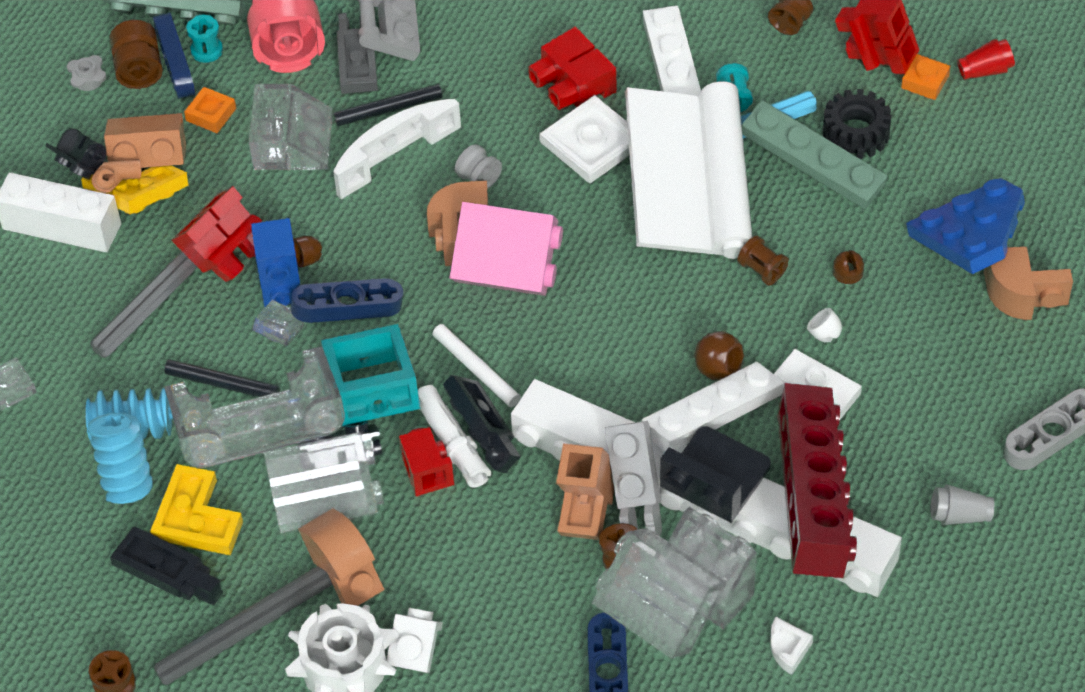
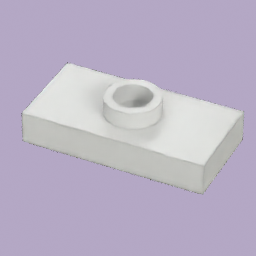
M796 349L793 350L774 373L784 383L832 388L834 404L840 405V419L861 394V385Z

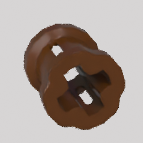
M754 236L741 249L737 262L742 267L749 266L761 275L762 282L766 285H773L786 271L789 258L784 254L777 255L764 245V239L760 236Z

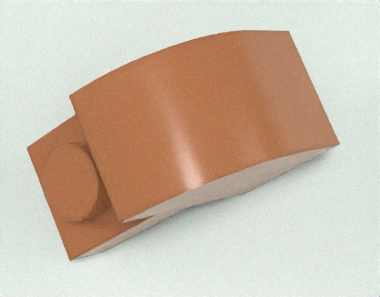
M487 181L450 184L440 189L428 204L427 221L429 237H435L436 251H444L445 266H452L462 202L489 206Z
M1009 247L1005 259L984 269L990 300L1000 311L1011 317L1032 320L1034 307L1053 308L1069 304L1073 284L1071 269L1031 271L1027 247Z
M563 444L556 484L565 492L558 533L561 536L599 540V536L603 531L607 504L612 505L614 494L609 454L601 447Z
M332 508L298 529L314 564L328 573L341 603L359 606L384 590L372 564V561L375 560L374 555L358 529L345 515Z

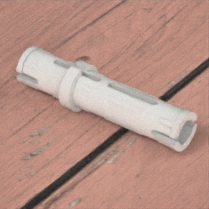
M433 385L421 387L418 390L421 407L419 410H421L437 437L443 441L447 456H450L452 464L459 468L470 487L483 485L488 481L487 476H491V471L476 450L477 444L471 436H467L463 432L459 423L441 399L437 389Z

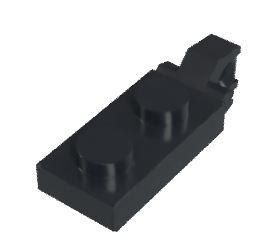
M450 375L442 384L451 397L450 404L465 419L469 426L468 432L471 437L480 443L482 448L486 449L485 460L495 471L507 473L514 463L521 458L511 442L514 435L479 381Z
M133 527L110 556L113 566L179 598L182 597L183 599L190 600L194 595L201 601L215 605L223 594L220 580L209 575L210 569L202 564L200 557L137 527Z

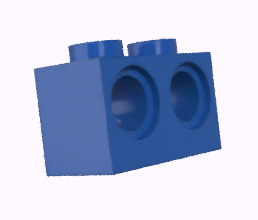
M290 218L251 224L264 306L291 304L293 290L300 286Z

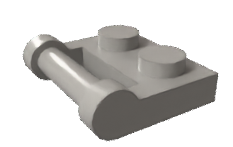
M358 0L361 16V28L358 35L361 46L415 61L420 54L415 0ZM374 6L378 7L379 28L376 27Z

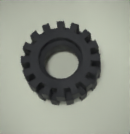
M851 89L844 91V97L837 93L834 95L833 101L829 100L827 102L826 109L824 110L823 137L849 153H856V157L859 159H863L865 152H867L869 157L875 155L876 149L881 152L884 149L885 143L887 144L889 141L891 109L889 105L885 106V100L882 97L875 100L876 93L870 91L868 96L863 95L864 89H857V94L852 95ZM862 120L870 124V126L852 128L844 124V122Z

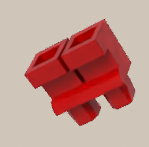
M860 0L856 7H843L835 19L838 31L852 32L846 42V52L849 59H862L866 71L873 70L880 64L890 65L892 73L906 74L920 50L912 27L909 25L910 21L902 0Z
M576 26L541 46V59L528 67L529 79L537 88H541L551 81L555 84L548 88V97L558 110L571 104L578 107L594 95L601 94L606 98L617 92L616 67L597 48L595 49V46Z
M234 186L218 193L171 240L203 273L212 269L225 282L234 279L245 267L232 253L237 247L249 259L255 256L251 224L262 222L256 215H250L240 203L243 197Z

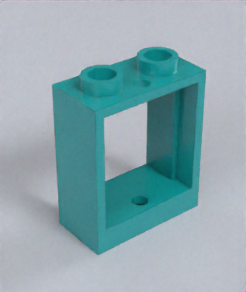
M398 324L321 340L326 372L342 426L421 409L416 376ZM397 361L399 371L343 382L341 372ZM382 400L380 404H374V401Z

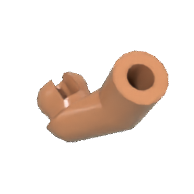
M140 160L104 162L92 176L94 188L99 192L107 193L111 192L121 180L141 178Z

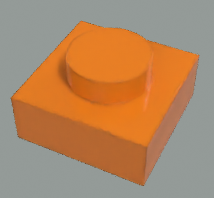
M917 54L907 73L902 78L901 88L936 100L950 75L951 66Z
M203 87L184 113L187 122L218 133L237 108L234 98Z

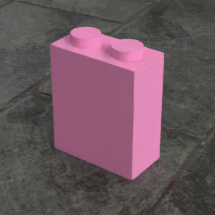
M462 202L450 279L458 283L546 296L547 287L553 288L557 267L551 263L553 250L560 249L563 227L558 226V219L554 215Z

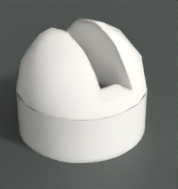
M825 308L813 316L807 325V330L819 341L829 343L833 338L839 337L842 331V324L831 308Z

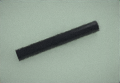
M435 84L333 112V116L338 127L440 99L443 97L440 85Z
M171 359L167 360L164 369L166 375L272 401H277L280 395L281 388L277 385Z

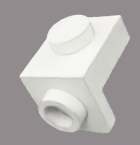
M409 608L407 615L395 614L393 629L397 630L399 637L389 645L386 662L391 666L430 673L437 632L442 630L443 622L432 620L434 612Z

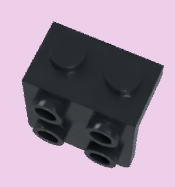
M703 426L699 428L682 453L668 447L660 458V487L732 523L770 470L771 460L768 456L710 427Z

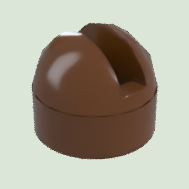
M306 235L293 238L298 267L303 268L319 261L322 255V245L317 238Z
M853 250L840 252L833 263V276L835 279L843 284H854L862 279L864 261L861 255ZM848 263L853 264L854 270L849 271Z

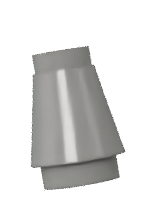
M948 484L944 488L935 487L931 498L932 520L940 521L942 525L991 522L994 515L993 497H986L985 495Z

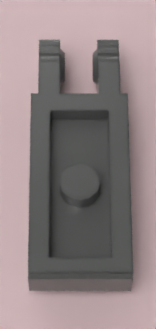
M339 13L337 45L341 94L378 91L375 50L361 46L358 35L360 28L350 29L347 14Z

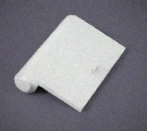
M714 82L705 86L698 96L627 87L625 97L636 245L639 247L724 255L730 259L738 258L743 246L752 238V227L737 87L729 82Z

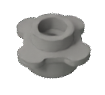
M93 55L89 58L85 57L70 61L67 64V70L72 73L71 85L83 91H91L98 88L106 79V73L101 70L102 58Z

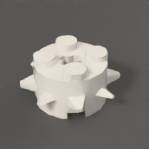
M341 603L336 604L337 609L333 610L327 604L321 605L320 615L317 614V611L314 612L301 626L300 631L289 632L288 636L298 644L299 657L285 671L287 676L304 677L307 688L312 692H374L383 681L384 675H395L396 669L386 662L384 650L399 637L397 630L380 629L376 624L374 616L370 613V606L364 605L361 608Z

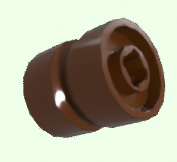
M128 20L116 25L111 31L109 38L117 81L131 89L147 88L155 84L163 73L155 28L143 20Z

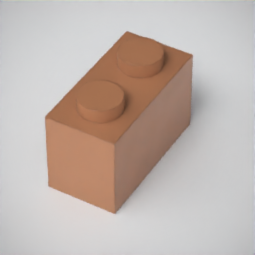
M182 113L108 119L104 134L108 162L140 160L141 168L184 164L186 140Z

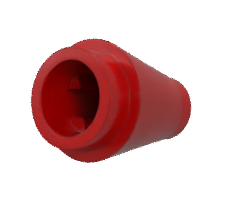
M993 39L963 58L958 59L957 64L962 78L967 80L1007 73L1009 68L1015 66V60L1006 39L1000 41Z

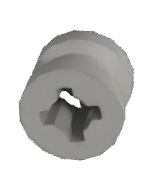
M478 144L471 145L465 149L455 164V173L460 178L469 179L470 181H487V189L497 181L502 171V163L496 157H488L486 150Z

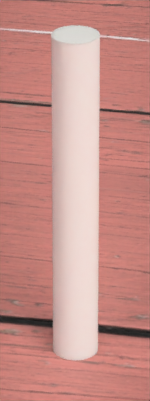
M444 324L438 325L433 330L432 335L509 407H514L520 401L521 396Z

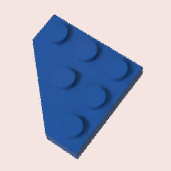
M1002 178L989 180L983 187L968 194L958 195L951 202L937 209L924 211L920 214V217L907 222L909 237L969 273L974 274L1005 259L1008 251V238L1013 237L1018 224L1017 213L1023 210L1025 204L1023 189Z

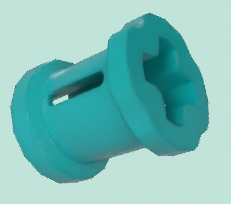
M210 15L195 16L186 26L187 34L193 41L190 47L192 57L202 63L213 62L223 52L222 42L217 38L219 32L218 21ZM203 25H206V34H204ZM204 43L206 45V53L203 51Z
M727 64L718 69L716 82H729L737 87L740 112H742L753 103V94L747 88L749 73L742 64ZM731 74L734 76V81L732 82L730 80Z

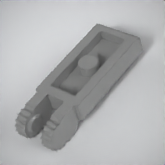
M642 421L605 427L617 508L620 509V523L631 524L638 529L635 507L645 505L643 515L649 537H659L662 532L659 508L661 496L649 422Z

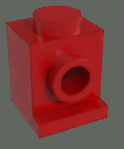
M430 427L417 428L399 436L401 458L415 496L454 486L451 458L447 456L443 441L435 442Z

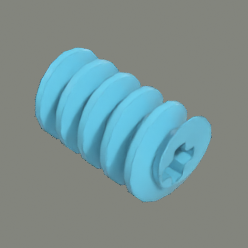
M147 388L143 400H138L135 390L130 389L127 401H122L119 390H114L111 401H106L102 390H98L95 402H90L89 398L86 401V428L91 420L100 415L126 413L138 419L141 425L140 433L144 439L147 437L149 428L155 439H160L163 436L165 427L168 435L171 436L172 407L166 388H162L158 400H154L151 389ZM87 429L88 438L91 440L92 435H90Z
M108 413L91 420L88 423L87 429L90 435H92L91 446L96 449L94 451V459L99 463L97 473L102 477L100 485L103 490L108 491L106 500L111 503L125 504L145 497L153 487V479L150 475V466L147 462L146 449L143 447L144 438L140 433L141 425L138 419L126 413Z

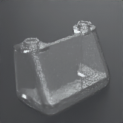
M322 346L302 351L304 363L301 369L296 373L294 371L287 373L289 390L212 409L208 393L200 395L201 398L193 396L188 392L184 382L165 386L177 439L186 462L198 468L210 467L328 436L340 429L345 417L341 395Z

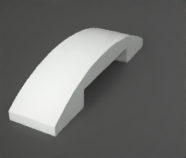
M446 99L417 105L394 114L370 128L346 150L333 171L337 196L343 199L371 182V167L419 138L424 137L433 145L461 128L459 103L455 99Z

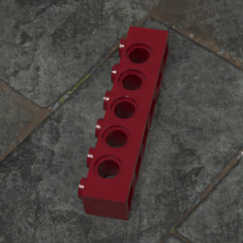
M784 383L777 415L792 573L844 578L847 562H854L856 557L857 538L856 536H850L853 527V509L847 508L850 497V483L844 481L847 458L846 455H840L844 438L843 430L837 429L840 421V405L834 404L833 390L830 387Z

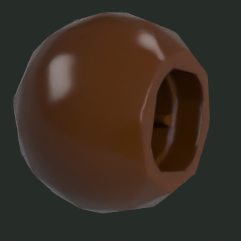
M714 331L706 334L697 343L694 358L700 373L711 380H721L740 370L744 354L742 344L736 337L726 331Z

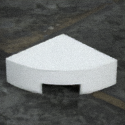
M776 617L771 628V651L776 662L792 675L812 645L813 635Z

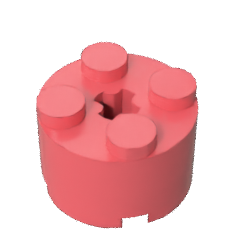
M252 0L247 23L253 54L260 64L262 61L270 66V70L275 72L292 73L307 68L311 65L310 60L317 54L321 55L325 46V38L319 10L314 0Z

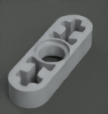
M1085 389L1074 390L1012 431L1007 436L1004 448L1006 462L1015 469H1031L1085 434ZM1077 406L1083 409L1076 413ZM1057 423L1064 428L1065 432L1061 435L1053 436L1043 430V425ZM1018 445L1020 448L1024 449L1031 445L1030 453H1028L1026 450H1021L1018 452L1016 451V446Z

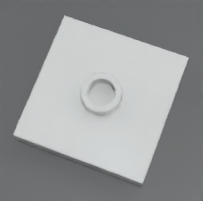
M595 95L540 133V142L589 184L630 155L627 121Z

